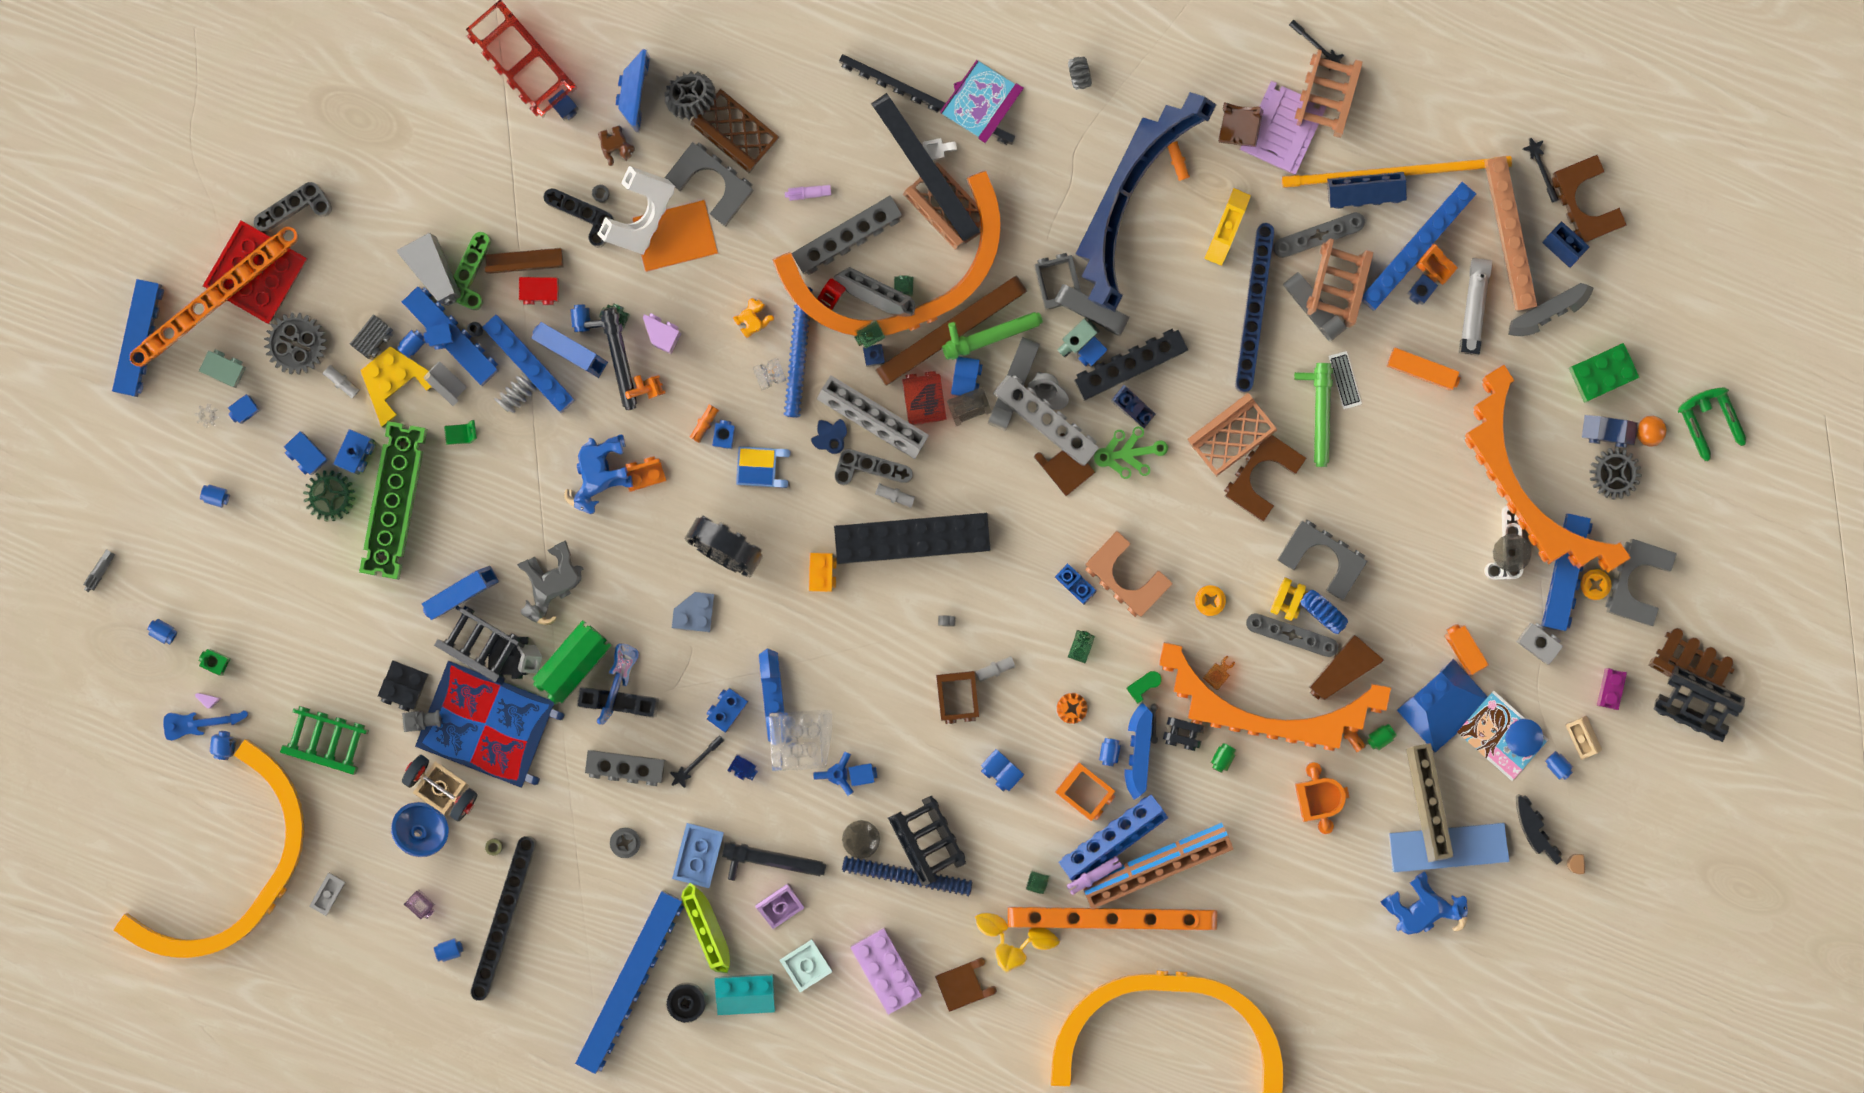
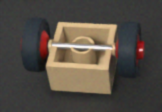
M419 755L406 767V772L401 782L411 788L418 780H421L413 794L446 817L450 813V816L459 822L466 814L472 811L478 794L468 788L469 785L437 762H434L425 774L429 759Z

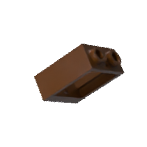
M968 671L936 675L941 721H945V724L957 723L956 719H964V722L976 721V717H979L975 672ZM970 679L974 712L945 716L942 682Z

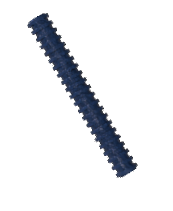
M847 855L844 857L842 872L844 873L849 871V874L854 872L855 875L859 873L860 876L864 874L866 877L884 878L885 881L890 879V882L895 880L896 883L900 881L901 884L905 882L907 885H919L922 888L913 868L908 870L907 867L903 869L901 866H889L890 864L888 863L883 865L884 863L882 862L878 864L877 861L872 863V860L867 862L866 859L862 861L860 858H848ZM935 873L936 881L925 885L926 889L931 887V890L936 888L937 891L941 889L943 892L960 893L962 896L966 894L969 897L973 882L972 880L966 881V879L960 880L959 877L954 879V876L951 878L948 875L944 877L940 874L939 876Z

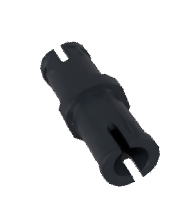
M472 322L468 324L467 331L469 335L479 337L483 334V328L480 323Z

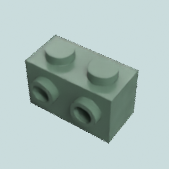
M216 349L214 352L208 350L199 372L237 388L246 367L241 366L243 362L233 357L231 360L224 358L225 353Z

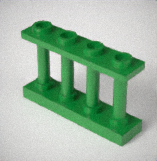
M299 706L298 709L293 708L292 712L299 714L290 743L287 746L282 745L280 753L355 775L358 767L353 766V759L361 733L368 734L369 730L365 729V725L355 722L354 725L346 723V719L339 717L333 720L328 718L329 714L319 711L317 714L310 713L309 708ZM310 717L316 719L317 722L309 748L303 751L298 749V742L305 719ZM324 722L335 725L328 752L323 757L317 755L318 751H316ZM342 729L353 730L346 758L343 759V762L336 761L334 755Z

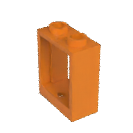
M1455 624L1447 629L1448 633L1444 636L1468 675H1473L1488 666L1487 661L1465 625L1459 626V624Z
M1079 762L1055 791L1056 794L1090 821L1093 819L1097 820L1104 812L1101 810L1105 804L1109 805L1116 797L1113 795L1115 790ZM1082 771L1108 791L1091 814L1064 794Z

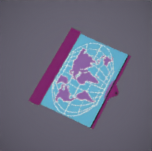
M976 60L963 80L954 83V92L940 113L986 143L1024 87L1017 83H1012Z

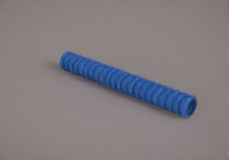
M807 287L810 292H813V289ZM796 304L794 305L796 311L793 312L795 314V317H793L795 322L792 323V326H794V329H792L793 335H791L793 341H791L792 347H790L792 352L789 353L791 356L789 362L791 363L788 365L790 371H788L789 377H787L789 382L786 384L788 386L786 389L788 394L785 395L787 400H785L786 406L784 409H786V412H784V415L786 417L798 418L801 416L799 414L801 408L799 407L802 405V402H800V399H802L801 393H803L801 387L804 386L802 384V381H804L802 376L805 375V372H803V369H805L804 363H806V360H804V357H806L805 351H807L805 345L808 344L806 342L808 336L806 335L809 333L807 328L809 327L808 322L810 319Z

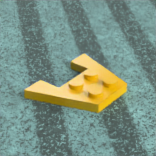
M391 346L360 370L381 427L385 426L387 421H391L397 416L385 400L415 377L426 391L432 388L423 378L429 371Z

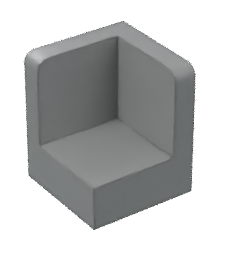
M526 644L524 648L518 646V650L521 653L518 665L519 672L538 673L542 655L537 646Z

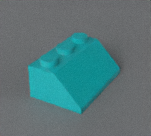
M773 974L715 977L717 1015L775 1012Z

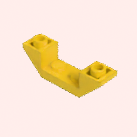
M1233 188L1204 259L1220 266L1223 265L1251 197L1250 194Z

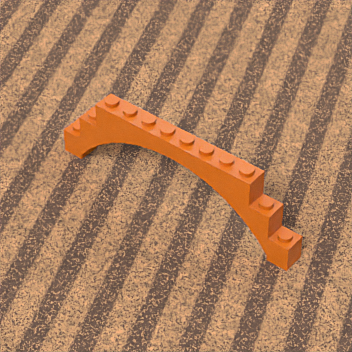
M1505 365L1486 375L1482 379L1484 382L1482 385L1487 393L1490 392L1491 395L1474 406L1475 411H1473L1475 417L1483 423L1467 432L1465 442L1477 454L1475 457L1478 463L1486 468L1488 478L1491 481L1494 480L1498 486L1496 488L1497 492L1507 500V507L1510 512L1515 513L1518 517L1519 526L1528 532V539L1533 546L1536 545L1539 549L1540 558L1549 565L1568 553L1571 564L1579 569L1598 557L1600 567L1608 573L1628 561L1630 556L1621 542L1617 544L1602 543L1574 534L1548 518L1526 495L1511 468L1503 434V412L1509 386L1515 380Z
M1164 642L1159 666H1163L1162 670L1174 672V669H1178L1173 691L1177 692L1178 697L1188 698V695H1192L1188 715L1191 723L1202 725L1204 721L1209 722L1211 727L1221 728L1224 725L1229 726L1231 731L1240 732L1241 729L1248 730L1250 735L1259 736V733L1267 734V738L1278 740V736L1284 737L1286 742L1296 744L1297 740L1304 741V745L1316 747V744L1324 745L1323 749L1330 751L1340 748L1344 726H1347L1348 731L1358 732L1359 729L1363 730L1367 707L1371 708V712L1382 713V710L1387 711L1391 691L1390 687L1371 684V688L1358 699L1331 713L1305 719H1274L1249 713L1220 698L1196 675L1183 655L1182 646Z

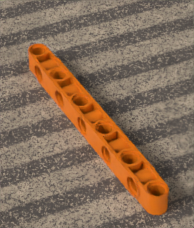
M285 227L265 241L147 337L131 352V363L135 366L143 367L161 355L280 258L298 241L297 231L292 227ZM287 231H292L294 233L293 240L286 241L284 234ZM261 255L264 257V263L259 266L255 265V257ZM227 280L234 281V287L231 290H226L224 287ZM203 304L204 312L202 314L195 313L196 305ZM168 328L174 330V336L170 339H167L164 334ZM137 353H143V362L137 363L135 361Z
M1008 907L1007 927L1217 930V910ZM1033 912H1038L1041 915L1039 922L1034 923L1030 920V915ZM1077 913L1079 915L1078 922L1071 923L1068 919L1069 915ZM1114 913L1118 916L1116 923L1111 924L1107 921V916ZM1154 914L1156 916L1155 923H1146V916ZM1188 914L1193 915L1195 919L1191 925H1187L1184 922V918Z

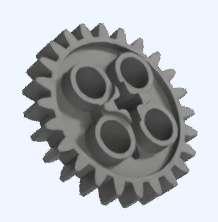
M292 312L290 318L284 314L283 321L276 318L278 324H270L273 331H266L270 334V337L264 338V340L269 341V344L265 345L264 348L270 349L266 355L273 356L270 362H277L275 368L282 366V372L289 369V374L292 375L294 370H296V373L300 375L301 369L308 373V367L315 369L314 362L321 363L318 357H325L321 350H327L326 347L322 346V343L327 342V340L321 338L325 332L318 331L322 326H314L316 323L315 319L309 322V315L302 319V313H299L296 318ZM289 326H294L295 334L292 336L286 334ZM306 334H312L313 341L310 344H305L304 342ZM280 336L293 341L298 339V343L311 348V351H306L297 346L294 347L293 344L281 340ZM285 343L288 349L284 354H281L278 348L281 344ZM299 351H303L305 358L299 362L296 359V354Z

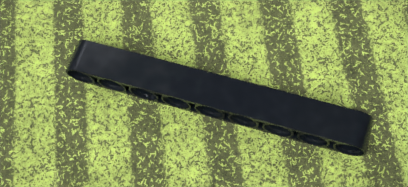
M885 93L872 102V106L964 243L966 244L980 235V230L889 95Z
M524 836L517 842L471 987V997L476 1001L484 1000L489 995L536 848V841L531 836ZM525 839L530 840L532 844L529 850H525L522 847V841ZM518 858L525 860L526 865L524 868L517 867L516 860ZM512 876L520 879L519 886L514 887L511 885L510 879ZM508 894L514 897L512 905H508L504 901V897ZM500 913L507 914V923L499 921L498 916ZM495 931H499L502 934V940L499 942L493 939ZM488 950L496 952L495 960H490L487 957ZM483 968L490 970L491 976L489 978L482 977L481 970ZM478 986L483 987L485 990V994L482 997L477 996L475 993V989Z

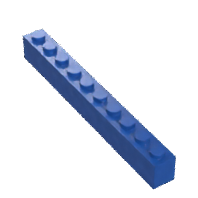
M663 890L661 891L575 1062L576 1065L594 1074L598 1070H603L606 1061L603 1059L606 1053L611 1054L615 1046L612 1041L615 1036H620L624 1028L621 1026L623 1019L628 1020L632 1009L629 1007L632 1001L637 1002L641 994L638 990L641 984H646L650 976L647 972L650 967L654 968L658 960L656 954L658 950H663L667 942L664 938L667 932L671 934L676 924L673 920L676 915L680 916L684 908L681 905V899Z

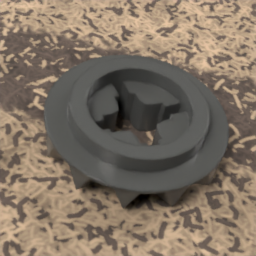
M620 828L612 834L610 848L616 856L630 858L640 848V837L633 829ZM622 835L625 837L626 840L633 839V841H631V843L628 844L629 851H627V848H625V846H617L622 842Z

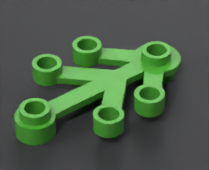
M1137 426L1133 429V434L1120 451L1112 452L1118 442L1125 438V432L1119 429L1114 432V437L1106 448H1100L1095 452L1094 461L1100 467H1111L1120 474L1121 478L1128 479L1131 476V470L1127 467L1123 468L1114 461L1115 459H1123L1137 469L1140 475L1147 476L1150 473V467L1140 463L1133 456L1152 453L1157 456H1163L1167 453L1168 446L1164 441H1157L1153 446L1131 449L1138 438L1144 435V429ZM1136 429H1141L1142 434L1140 436L1135 435ZM1117 432H1122L1123 437L1121 439L1116 438ZM1160 444L1164 446L1162 452L1157 450V446ZM1101 454L1107 455L1106 461L1100 459ZM1142 467L1148 468V472L1146 474H1143L1141 472ZM1128 470L1129 476L1124 477L1122 471Z

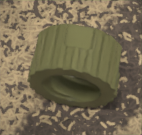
M490 839L487 841L485 849L487 854L496 856L502 851L503 845L498 839ZM491 843L498 845L497 851L493 852L490 850Z

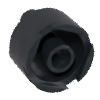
M681 983L675 986L669 993L666 1001L667 1010L670 1016L679 1022H693L702 1015L705 1009V994L696 984ZM684 998L691 1000L689 1007L681 1004Z

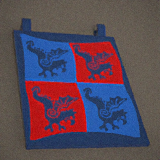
M448 661L428 713H434L436 710H440L441 727L427 726L425 730H421L415 747L521 788L525 781L538 785L540 778L528 774L549 717L563 720L565 714L554 710L553 706L555 703L547 698L505 682L502 685L498 684L477 671Z

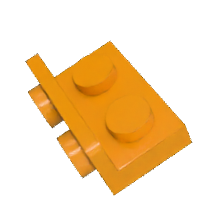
M810 553L809 591L832 592V588H836V576L832 575L833 569H836L837 557H833V553Z

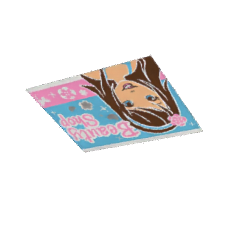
M1495 691L1487 697L1457 732L1511 781L1516 778L1537 754L1521 757L1512 753L1505 742L1507 730L1515 721L1525 718ZM1544 736V738H1543V744H1542L1541 748H1542V747L1545 745V743L1549 740V739L1546 738L1545 736Z

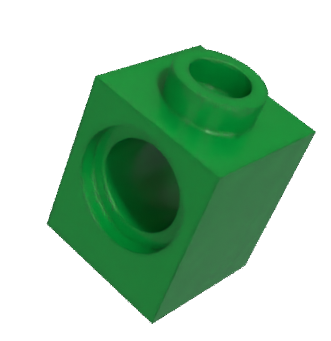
M207 649L199 657L198 661L201 662L199 667L223 676L231 658L212 649ZM215 656L218 660L215 667L209 665V658Z

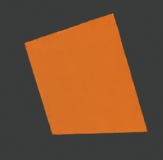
M705 200L666 209L658 222L657 230L650 239L649 247L645 250L644 254H641L645 272L718 254ZM644 215L632 218L633 223L640 220Z

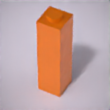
M1393 348L1386 367L1450 391L1454 387H1458L1461 379L1458 376L1459 371L1398 348Z

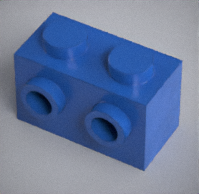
M302 431L296 434L284 446L287 450L285 454L292 461L295 459L300 464L298 468L305 475L307 473L313 475L329 460Z
M731 688L727 691L724 689L718 696L719 703L716 706L712 705L706 713L709 715L707 720L725 733L748 703L745 698Z

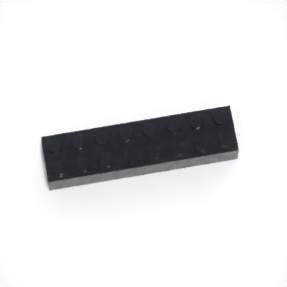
M987 513L834 526L837 564L991 551Z

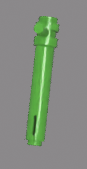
M1032 312L967 337H959L956 323H949L948 326L952 340L942 345L943 353L947 360L957 359L960 355H968L973 350L1039 327L1043 323L1042 317L1039 312Z
M1316 363L1314 373L1295 372L1294 374L1295 380H1314V386L1316 387L1314 463H1316V467H1327V463H1329L1331 387H1333V380H1331L1333 368H1331V363Z

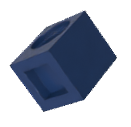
M563 89L548 100L563 120L572 119L579 109Z
M1422 274L1407 294L1410 295L1409 299L1417 305L1419 303L1423 305L1438 285ZM1418 286L1426 288L1425 296H1420L1417 293Z
M882 344L863 347L866 367L885 363Z

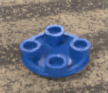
M1522 718L1510 725L1505 736V742L1512 753L1517 756L1528 757L1540 750L1544 736L1542 729L1536 722Z

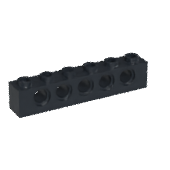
M1172 328L1162 333L1164 336L1162 338L1156 339V337L1145 341L1147 345L1141 348L1137 345L1128 349L1129 353L1124 356L1120 353L1112 357V362L1106 365L1104 362L1093 366L1095 370L1089 373L1087 370L1078 373L1074 382L1083 400H1088L1187 352L1188 348L1179 330L1174 331ZM1167 342L1170 345V350L1162 352L1159 348L1160 343ZM1145 350H1149L1153 354V358L1149 361L1142 357V353ZM1129 358L1133 359L1136 363L1133 369H1128L1125 366V361ZM1110 367H1116L1118 369V375L1116 377H1110L1108 375V369ZM1093 375H1098L1101 378V383L1097 386L1090 382V378Z

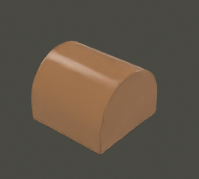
M1573 854L1568 858L1567 867L1571 872L1575 874L1585 873L1583 854Z

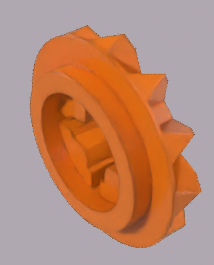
M1068 693L1058 701L1057 713L1064 722L1075 724L1082 721L1086 716L1087 703L1079 694ZM1067 701L1072 705L1079 703L1076 708L1077 716L1073 712L1065 714L1069 709Z

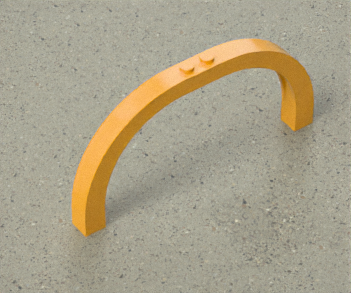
M244 739L234 756L253 768L269 783L279 799L285 818L286 836L284 850L276 870L245 915L227 930L211 937L194 940L172 938L150 929L130 914H124L113 930L136 946L151 953L175 958L200 957L215 953L235 944L248 935L267 913L271 914L276 907L274 904L278 897L281 899L287 891L285 886L297 867L304 841V816L300 798L294 784L282 766L272 756L248 739Z
M1157 970V974L1127 975L1111 980L1094 989L1067 1016L1060 1028L1053 1050L1050 1084L1051 1086L1070 1087L1072 1054L1077 1037L1090 1016L1105 1003L1123 994L1142 990L1201 993L1229 1004L1251 1026L1258 1040L1262 1055V1093H1282L1283 1063L1279 1044L1273 1029L1260 1010L1247 997L1234 988L1213 979L1187 975V972L1176 971V975L1168 974V971Z

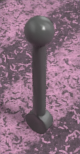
M1155 703L1151 705L1153 714L1151 743L1153 744L1158 742L1156 737V710L1158 705Z

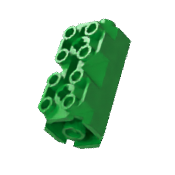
M584 620L579 623L532 678L535 681L533 685L539 691L545 690L549 694L547 697L555 704L559 702L563 704L612 647L611 643H605L607 639L592 626H584L587 623Z

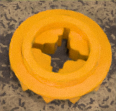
M1590 570L1582 577L1580 588L1587 598L1600 600L1609 594L1611 580L1602 570ZM1602 579L1599 583L1601 591L1597 588L1589 590L1593 585L1591 580L1598 581Z
M1204 586L1196 594V607L1204 615H1217L1225 607V594L1216 586ZM1204 594H1206L1209 597L1217 595V597H1215L1214 599V605L1216 607L1212 606L1211 604L1204 606L1205 602L1207 601L1206 596Z

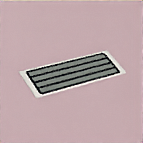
M1347 351L1328 356L1333 368L1343 409L1361 405V399Z

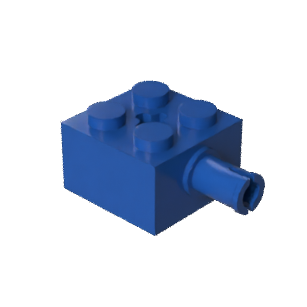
M349 429L333 464L357 475L360 472L363 473L368 464L366 462L368 454L372 455L376 445L373 444L375 440Z

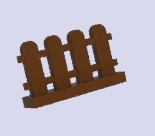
M1679 628L1673 629L1671 633L1666 632L1664 637L1668 638L1662 650L1657 649L1656 654L1659 656L1652 658L1648 666L1670 677L1675 667L1669 664L1670 661L1723 688L1726 687L1723 683L1728 673L1733 674L1735 670L1731 668L1733 666V659L1731 657H1724L1721 661L1715 659L1717 654L1715 648L1708 647L1704 652L1699 650L1700 641L1697 638H1691L1688 642L1683 641V631ZM1678 644L1684 647L1679 659L1673 657ZM1696 654L1701 658L1694 669L1689 665ZM1711 664H1714L1718 667L1713 677L1710 678L1706 674Z

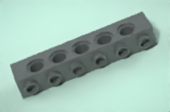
M890 195L794 251L792 256L803 275L805 273L810 275L818 270L817 266L823 263L828 265L835 260L834 256L838 254L843 256L850 252L851 246L855 244L860 246L867 242V237L873 234L875 237L884 232L883 228L890 224L892 227L898 224L902 214ZM883 212L886 215V220L878 222L875 219L877 213ZM867 222L870 225L869 230L866 232L860 231V223ZM845 232H851L853 239L846 242L842 239V235ZM833 241L837 244L834 251L826 249L828 242ZM811 252H819L820 258L817 261L810 260L809 255Z

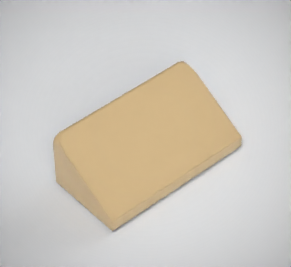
M1587 716L1566 724V728L1581 760L1602 751Z

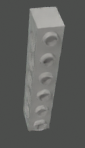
M831 375L818 395L817 400L914 459L929 436Z
M1007 375L993 394L1080 465L1085 466L1099 448L1095 445L1096 440L1089 435L1085 437L1080 433L1082 431L1080 427L1074 423L1070 425L1065 421L1067 417L1059 411L1057 413L1051 409L1052 405L1045 399L1042 401L1036 397L1037 393L1033 389L1023 387L1021 385L1022 381L1017 376L1013 375L1011 377ZM1017 389L1022 393V397L1018 401L1013 398V392ZM1032 401L1037 406L1033 413L1028 410V404ZM1045 414L1051 416V422L1047 425L1042 420ZM1060 426L1066 428V434L1062 437L1057 433ZM1076 437L1081 441V445L1077 449L1072 445V441Z

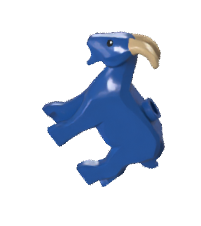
M622 434L609 438L602 444H597L593 438H588L589 441L581 447L578 454L579 463H577V471L582 475L583 484L574 498L572 490H565L564 498L568 504L582 512L594 514L595 506L599 501H592L591 497L614 486L633 487L631 475L627 476V467L610 471L606 459L610 452L624 454L623 447H626L624 435Z
M1425 871L1409 882L1420 898L1409 908L1401 905L1400 893L1398 891L1380 901L1391 914L1399 919L1400 922L1397 924L1396 930L1398 932L1401 930L1408 935L1419 933L1422 930L1425 932L1429 931L1435 926L1433 923L1439 918L1458 920L1459 924L1452 928L1454 931L1462 930L1467 922V898L1465 896L1456 898L1452 895L1454 904L1450 905L1432 890L1427 881Z

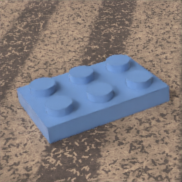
M686 823L672 879L710 888L724 832Z

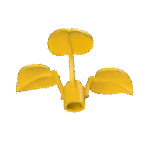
M982 913L975 916L977 926L981 932L988 936H1001V943L997 945L995 952L998 958V965L1005 972L1019 967L1026 962L1027 957L1023 949L1028 943L1032 942L1033 946L1040 950L1052 949L1060 943L1058 937L1050 930L1032 927L1028 931L1030 938L1020 948H1016L1013 945L1010 946L1004 943L1005 935L1003 932L1007 931L1008 927L1002 917L992 913Z

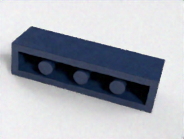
M1404 172L1327 179L1330 208L1341 209L1345 206L1361 207L1366 204L1381 205L1387 202L1400 203L1407 201Z

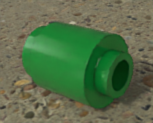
M1389 724L1382 725L1368 735L1370 739L1367 742L1373 750L1376 748L1379 751L1393 742V738L1397 735Z
M1222 743L1210 762L1213 764L1212 768L1220 773L1223 770L1228 771L1236 756V749Z

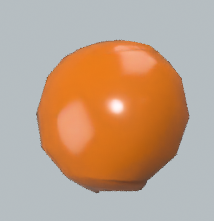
M1654 415L1646 416L1638 424L1637 438L1643 445L1649 447L1657 446L1666 436V424L1659 417Z

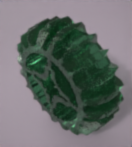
M324 470L323 477L316 473L317 480L312 477L310 478L313 485H305L307 488H310V492H303L304 495H309V498H305L304 502L311 503L306 508L308 510L314 508L311 515L314 516L318 512L317 519L321 520L323 515L326 522L329 521L330 516L332 521H336V515L343 519L341 512L349 514L346 507H354L353 504L349 503V500H356L355 497H350V494L355 493V490L348 489L353 483H345L348 480L347 476L340 479L342 476L341 472H338L335 477L334 470L330 471L329 476L327 471ZM330 480L338 482L343 490L334 491ZM324 482L323 492L315 496L317 487ZM328 491L333 494H338L334 495V498H332L331 501L327 498H321L324 497ZM345 496L342 505L335 510L336 500ZM316 501H325L327 507H329V512L321 510L317 506Z

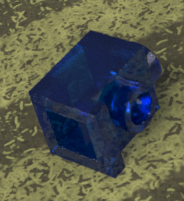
M736 754L727 769L729 773L734 770V775L742 780L747 778L753 781L758 772L755 770L757 765L739 754Z

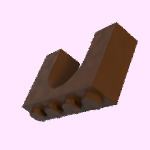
M1598 155L1558 170L1552 174L1553 177L1551 178L1554 187L1560 191L1559 200L1562 206L1567 208V219L1575 227L1573 232L1585 243L1627 225L1620 207L1600 216H1589L1583 213L1576 204L1575 194L1578 186L1582 182L1605 172Z
M1271 435L1260 443L1255 451H1250L1246 457L1247 464L1245 467H1239L1235 473L1237 478L1234 483L1229 482L1224 490L1226 492L1224 497L1261 522H1264L1274 505L1253 490L1250 483V475L1253 468L1260 462L1273 461L1295 475L1307 458Z

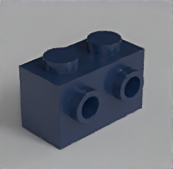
M1562 221L1542 242L1569 268L1589 249V246Z

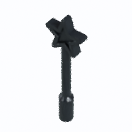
M1294 19L1289 26L1299 35L1305 37L1317 49L1322 50V53L1326 56L1324 59L1341 63L1340 60L1344 54L1336 55L1333 49L1329 53L1308 35L1301 25Z
M1529 138V146L1524 147L1523 151L1530 152V159H1533L1535 156L1546 183V190L1552 203L1559 201L1554 186L1550 183L1540 155H1544V152L1540 149L1543 141L1535 143L1532 138Z
M719 735L685 770L682 766L678 773L671 771L670 774L675 778L671 785L674 786L680 783L685 788V780L691 778V775H688V773L725 740Z

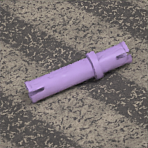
M1114 856L1089 873L1081 874L1080 878L1067 884L1068 890L1076 886V888L1069 892L1075 895V893L1085 887H1091L1092 883L1107 874L1121 868V862L1113 865V863L1119 861L1118 857Z

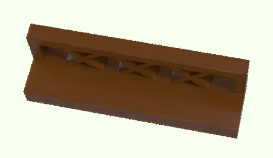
M562 248L485 254V273L487 274L564 267Z

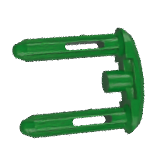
M1725 387L1708 389L1697 393L1683 402L1678 408V413H1682L1698 453L1704 461L1711 459V451L1692 408L1699 404L1702 413L1712 409L1713 407L1709 400L1711 398H1717L1735 442L1740 446L1746 444V436L1727 394L1729 389ZM1725 403L1727 404L1728 409H1729V411H1730V413H1731V415H1732L1733 422H1732V420H1731V418H1730V416H1729V413H1728V411H1727V409H1726ZM1690 418L1692 419V422H1693V424H1694V426H1695V429H1696V431H1697V433H1698V437L1696 436L1695 431H1694V429H1693V427H1692V424H1691V422H1690Z

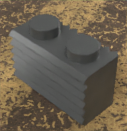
M373 314L351 341L350 345L367 359L375 358L381 351L379 348L383 342L387 343L393 336L391 333L393 329Z

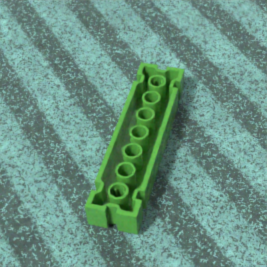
M387 421L385 437H389L388 445L383 444L363 548L368 553L367 558L362 557L359 573L377 576V572L380 571L382 572V577L400 580L402 565L398 564L399 556L404 557L423 457V451H420L419 447L420 443L425 444L428 431L426 428L410 425L409 430H407L404 424ZM403 439H406L408 447L405 446L406 449H403V446L400 445L401 441L404 442ZM382 552H385L387 560H384L382 563V560L379 559V554L382 555Z

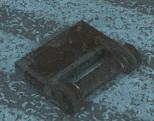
M983 387L947 400L956 427L962 425L961 423L985 413L986 415L992 413Z

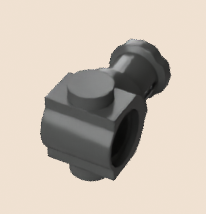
M436 710L434 713H424L423 711L402 713L404 732L425 730L427 726L441 727L440 710Z

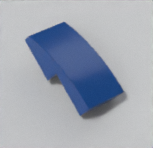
M1068 563L1055 576L1083 605L1097 592Z

